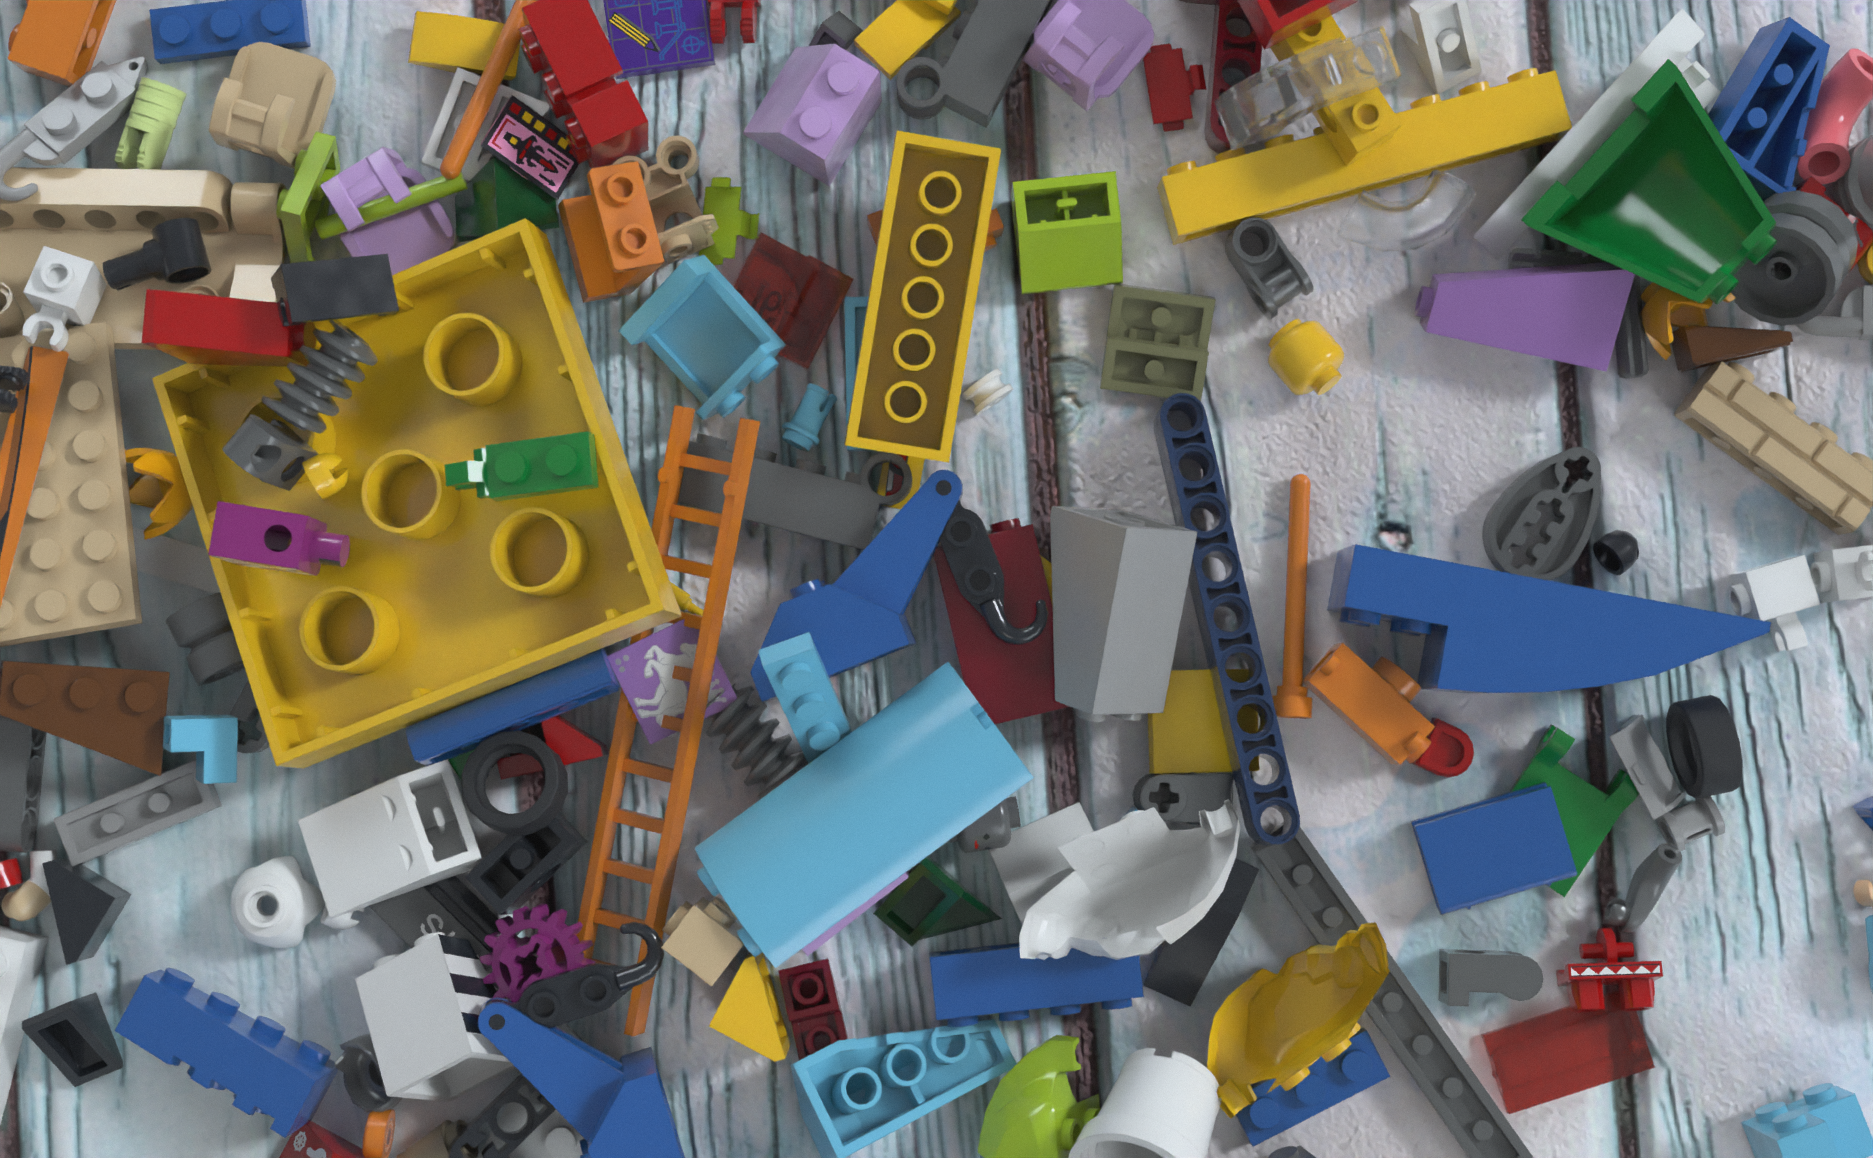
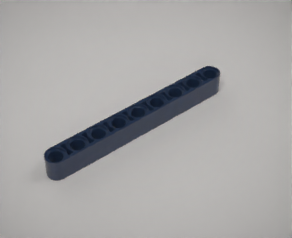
M1177 393L1170 396L1158 410L1153 421L1154 434L1175 525L1197 531L1188 581L1208 668L1212 676L1244 825L1249 837L1256 843L1263 846L1280 845L1291 841L1297 834L1300 827V814L1206 411L1202 402L1195 396L1188 393ZM1172 410L1185 412L1191 420V429L1188 431L1173 429L1167 420V413ZM1192 459L1199 463L1203 470L1202 479L1199 481L1185 479L1179 471V461ZM1194 508L1208 510L1214 518L1213 530L1201 531L1197 529L1190 520L1191 510ZM1214 557L1223 563L1226 572L1224 580L1212 581L1204 575L1202 571V561L1204 558ZM1227 607L1235 613L1237 626L1233 632H1225L1216 626L1213 618L1215 608ZM1236 656L1246 662L1249 675L1244 683L1232 681L1227 676L1225 663L1228 657ZM1242 706L1253 708L1260 717V726L1255 734L1244 732L1237 723V714ZM1254 757L1266 759L1272 768L1271 779L1266 785H1260L1251 779L1249 764ZM1268 807L1277 809L1284 819L1283 829L1275 837L1268 835L1261 826L1262 813Z

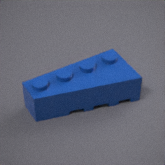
M166 968L165 971L160 969L144 975L115 1032L166 1064L178 1066L183 1061L190 1065L187 1071L191 1077L190 1079L206 1089L230 1090L234 1093L233 1097L235 1099L232 1105L244 1113L254 1115L255 1112L270 1115L275 1119L270 1129L284 1138L313 1119L338 1072L334 1064L335 1062L329 1059L331 1052L328 1049L309 1040H303L300 1044L285 1036L284 1032L286 1029L278 1022L264 1016H257L255 1020L238 1011L240 1004L227 995L219 992H212L211 995L193 987L195 980L182 971Z

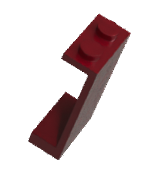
M1019 518L989 525L991 534H988L1004 574V612L1008 622L1013 627L1025 628L1035 620L1036 602L1042 599L1046 603L1048 611L1046 627L1041 635L1030 643L1021 645L1008 644L995 637L987 626L984 617L960 593L942 546H938L933 555L964 683L994 724L1070 707L1055 701L1053 606L1033 524L1021 527Z

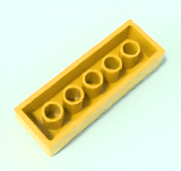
M897 130L894 138L844 445L949 463L1001 154L1000 148Z

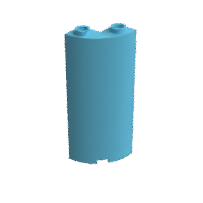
M946 662L696 846L695 850L703 864V867L696 872L702 883L714 897L719 893L722 895L743 927L737 931V934L754 957L763 952L771 964L777 968L1034 777L951 664Z

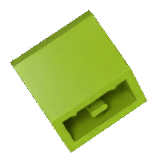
M1116 171L1012 183L1011 203L1022 294L1123 283L1122 227Z

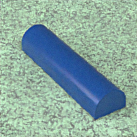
M603 648L406 727V736L414 760L429 766L452 759L474 750L483 740L499 732L521 731L619 691L621 686L609 663L607 653Z

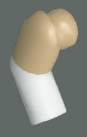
M57 850L30 851V879L14 892H8L2 900V911L7 917L17 921H26L35 918L51 903L42 863L57 860Z

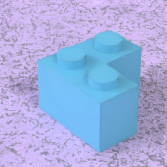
M1832 1083L1810 1087L1803 1091V1099L1787 1105L1785 1102H1773L1761 1106L1755 1110L1756 1117L1741 1122L1755 1158H1866L1873 1155V1138L1855 1093L1838 1086H1833Z

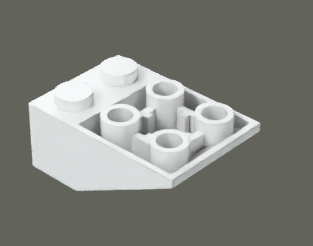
M448 759L394 777L298 820L330 919L467 872L482 861Z

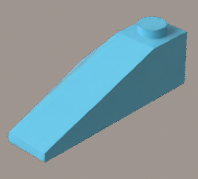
M995 1019L978 1021L977 1024L962 1027H948L947 1025L917 1031L839 1040L790 1066L802 1118L821 1158H845L1011 1070L1017 1063Z

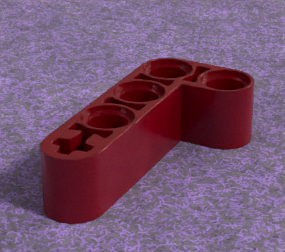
M1179 0L1186 3L1215 5L1204 129L1205 140L1209 147L1218 154L1235 148H1244L1252 136L1256 125L1262 44L1238 0ZM1234 18L1245 21L1250 28V34L1244 37L1234 36L1228 31L1226 21ZM1226 68L1239 69L1246 77L1247 84L1241 87L1230 86L1224 81L1221 71ZM1237 105L1233 113V127L1238 129L1235 136L1227 135V128L1222 124L1229 112V106Z

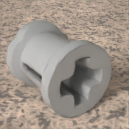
M1711 796L1695 798V801L1668 811L1666 814L1656 818L1666 843L1676 847L1680 852L1685 850V844L1710 833L1716 837L1725 833L1723 818Z

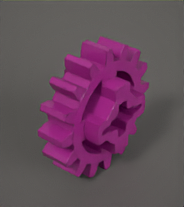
M547 904L535 906L532 908V911L527 906L512 911L513 918L508 915L495 922L500 932L489 934L484 939L493 948V952L480 957L481 963L492 966V973L483 978L484 984L496 982L499 987L493 998L507 997L512 1003L518 1001L524 989L534 981L587 964L596 963L591 959L584 958L583 951L593 946L592 940L579 941L576 936L583 927L582 923L577 922L567 926L565 924L567 911L560 909L549 916ZM524 929H539L538 933L531 938L527 936L520 938L517 936Z

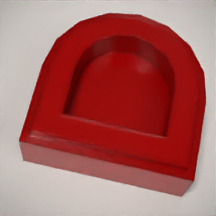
M1432 718L1431 723L1435 728L1427 735L1431 744L1411 764L1434 775L1442 777L1458 776L1465 772L1472 763L1474 756L1473 743L1469 736L1461 729L1438 718Z

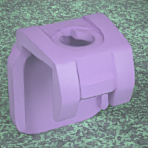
M1058 0L1036 27L1033 36L1034 43L1023 57V61L1034 70H1039L1069 94L1075 103L1085 111H1088L1098 98L1110 97L1118 90L1148 53L1154 41V32L1149 20L1125 0Z
M382 147L320 185L335 213L339 215L348 230L338 235L351 256L388 254L392 275L450 251L455 243V229L438 200L359 227L365 223L358 210L360 206L386 195H390L397 204L411 195L409 187L426 182V179L417 170L407 168L400 155L393 149Z

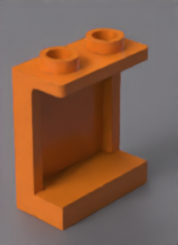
M638 161L592 168L587 173L591 195L563 199L558 204L583 303L629 295L665 262Z

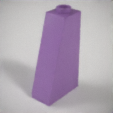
M1609 262L1432 274L1429 287L1422 286L1419 291L1415 306V316L1421 317L1419 324L1427 333L1607 372L1635 274Z

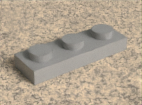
M196 760L167 771L161 774V776L158 775L56 817L53 820L73 867L221 807L222 804L213 783L203 784L196 780Z

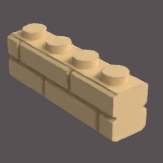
M1721 361L1709 366L1674 412V416L1837 535L1852 533L1857 530L1873 506V460L1858 452H1853L1851 455L1835 444L1838 437L1826 426L1817 422H1811L1810 425L1794 414L1797 408L1788 398L1776 392L1766 394L1752 384L1755 380L1754 375L1742 365L1735 362H1729L1726 365Z

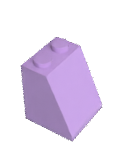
M836 44L796 47L743 134L830 187L882 102L880 71Z

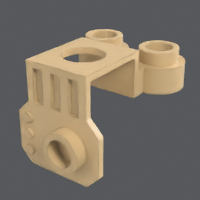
M671 136L663 140L656 151L657 163L648 167L641 158L636 156H624L613 163V165L638 161L662 254L668 264L714 245L715 243L711 235L719 228L713 214L702 215L687 181L698 169L699 156L694 144L683 136ZM679 155L686 156L688 158L686 166L681 169L671 167V161L674 157ZM685 213L692 217V220L665 231L666 222L673 214Z

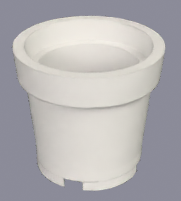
M1145 1048L1135 1051L1125 1060L1118 1079L1098 1116L1091 1119L1083 1127L1068 1158H1206L1215 1119L1221 1105V1098H1218L1217 1095L1219 1084L1215 1076L1200 1062L1179 1052L1172 1051L1171 1057L1168 1058L1154 1056L1156 1048Z

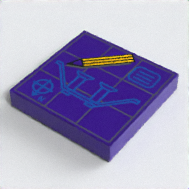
M603 0L609 44L623 70V74L616 76V79L716 65L713 43L710 37V22L706 0Z

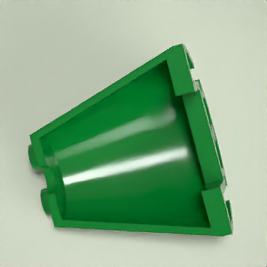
M1667 59L1631 99L1635 107L1634 111L1565 186L1556 181L1526 213L1521 221L1528 227L1695 302L1703 303L1710 299L1718 305L1739 283V280L1734 277L1738 270L1748 260L1756 265L1777 243V240L1770 235L1776 225V221L1678 67L1671 60Z

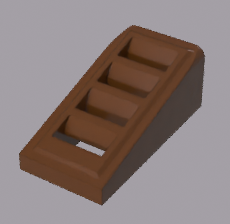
M1688 325L1672 332L1674 340L1671 344L1677 370L1685 372L1712 366L1721 361L1727 363L1773 353L1789 346L1793 342L1791 331Z

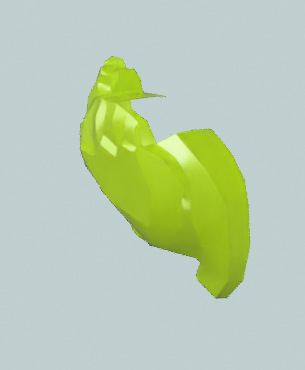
M1053 1036L1032 1048L1000 1080L985 1112L978 1145V1153L984 1158L1069 1157V1153L1083 1127L1091 1119L1097 1117L1101 1110L1099 1094L1077 1103L1069 1086L1066 1072L1081 1070V1064L1077 1062L1075 1056L1079 1037Z

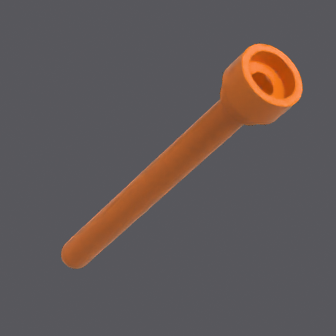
M515 0L440 165V172L444 178L452 180L460 175L521 40L518 29L525 26L522 7L538 0Z
M1297 474L1290 481L1282 685L1277 686V694L1272 696L1276 716L1280 718H1312L1313 698L1307 697L1308 687L1303 686L1311 489L1310 479L1304 474Z

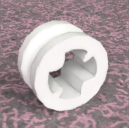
M999 368L982 377L962 394L965 400H972L974 402L975 408L973 412L976 416L990 409L1013 390L1010 384L1005 385L1001 382L1000 376L1002 372Z

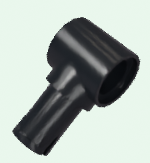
M192 218L172 219L158 224L152 229L153 239L145 241L143 248L103 262L104 276L109 286L117 291L152 278L165 280L171 284L188 283L206 277L212 270L199 223L196 219Z

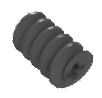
M337 319L329 320L334 328L332 333L317 328L312 332L321 344L319 350L304 345L299 349L308 361L306 367L291 362L288 363L287 368L296 379L293 384L278 379L275 380L274 385L283 396L281 400L278 401L265 396L261 399L272 411L303 431L309 430L323 433L326 430V424L318 413L329 416H336L339 413V407L331 396L345 400L352 396V391L344 379L358 383L365 379V375L357 362L371 366L378 362L377 356L368 343Z
M734 684L732 688L737 699L731 702L724 710L705 718H714L706 733L710 738L721 734L727 735L719 747L720 752L725 754L735 750L739 751L731 766L734 770L748 766L752 768L744 783L749 787L763 782L764 786L757 796L759 797L799 766L804 758V754L801 750L786 755L785 750L792 741V737L788 734L774 739L772 734L779 725V720L774 718L761 722L759 719L767 708L765 702L749 706L747 702L755 689L751 685L736 690ZM723 691L717 697L711 700L707 704L706 708H708L714 702H716L725 691Z

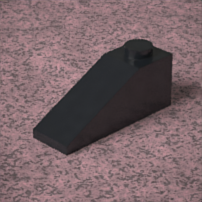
M1235 858L1223 892L1203 919L1171 945L1166 940L1160 944L1143 986L1191 1007L1239 917L1259 871L1258 868Z

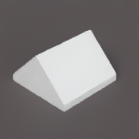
M1080 802L1012 831L1011 840L1007 846L989 850L1022 926L1027 914L1026 911L1075 871L1057 847L1071 842L1074 837L1081 833L1093 831Z

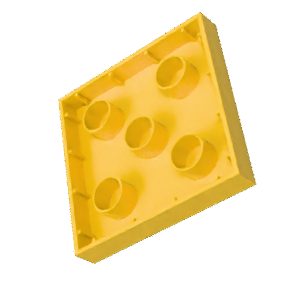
M526 218L392 275L399 308L396 314L337 319L368 343L377 356L378 362L373 366L357 362L365 375V379L360 383L344 379L352 391V396L347 400L331 396L339 407V413L336 416L318 413L326 424V430L323 433L299 429L280 417L262 402L263 396L278 401L283 397L274 385L276 379L291 384L294 383L296 379L287 367L186 363L152 378L208 553L218 501L310 516L326 523L327 532L348 535L350 539L349 556L345 566L321 564L318 576L241 566L209 555L276 766L304 769L682 616L547 234ZM329 320L313 322L317 329L330 333L334 330ZM317 340V341H316V346H315L314 349L319 350L320 347H321V344H320L319 341ZM250 414L268 423L276 419L284 422L317 453H333L341 457L342 461L333 469L336 471L348 468L349 476L342 489L323 500L314 489L306 472L293 488L288 491L262 482L259 478L246 472L224 453L223 447ZM587 431L594 434L598 488L495 501L490 498H477L476 488L457 491L453 486H446L445 464L474 461L473 450L486 448L485 445ZM296 459L292 460L285 467L282 473L286 472L294 464Z

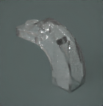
M1380 26L1341 40V37L1269 66L1228 89L1214 104L1232 150L1277 135L1292 122L1322 107L1396 81L1402 74L1384 26Z

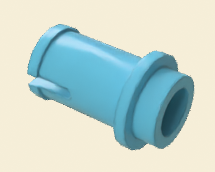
M811 383L807 385V390L790 423L784 422L782 428L785 430L782 439L804 452H809L812 445L818 446L820 439L817 435L833 404L837 401L835 395L829 394L828 396L829 391Z

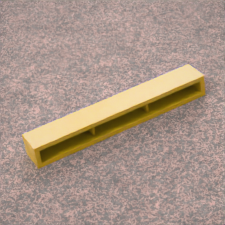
M1530 68L1508 76V83L1490 88L1488 81H1482L1460 89L1458 91L1460 96L1441 101L1440 95L1435 94L1415 100L1410 103V110L1395 113L1402 126L1393 137L1349 166L1345 165L1321 126L1313 129L1314 136L1295 141L1293 134L1282 135L1264 143L1265 149L1246 154L1243 147L1222 152L1215 156V163L1197 167L1196 161H1187L1171 166L1166 170L1167 176L1161 177L1157 190L1172 243L1176 245L1235 229L1242 221L1249 218L1268 220L1558 141L1567 134L1572 125L1556 70L1538 74L1537 68Z

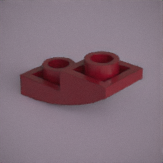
M828 958L778 970L799 1060L836 1041L848 1039Z

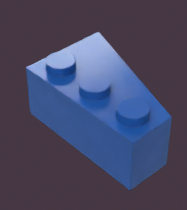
M1791 17L1774 22L1758 30L1708 113L1709 118L1762 201L1776 193L1796 191V188L1792 187L1799 157L1804 156L1808 141L1803 139L1809 112L1816 107L1830 48L1828 43Z

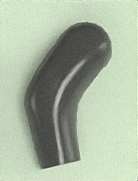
M1669 844L1659 845L1634 872L1625 901L1620 898H1613L1608 902L1605 910L1606 922L1609 925L1619 926L1621 933L1629 934L1637 930L1653 910L1671 877L1682 862L1681 852Z

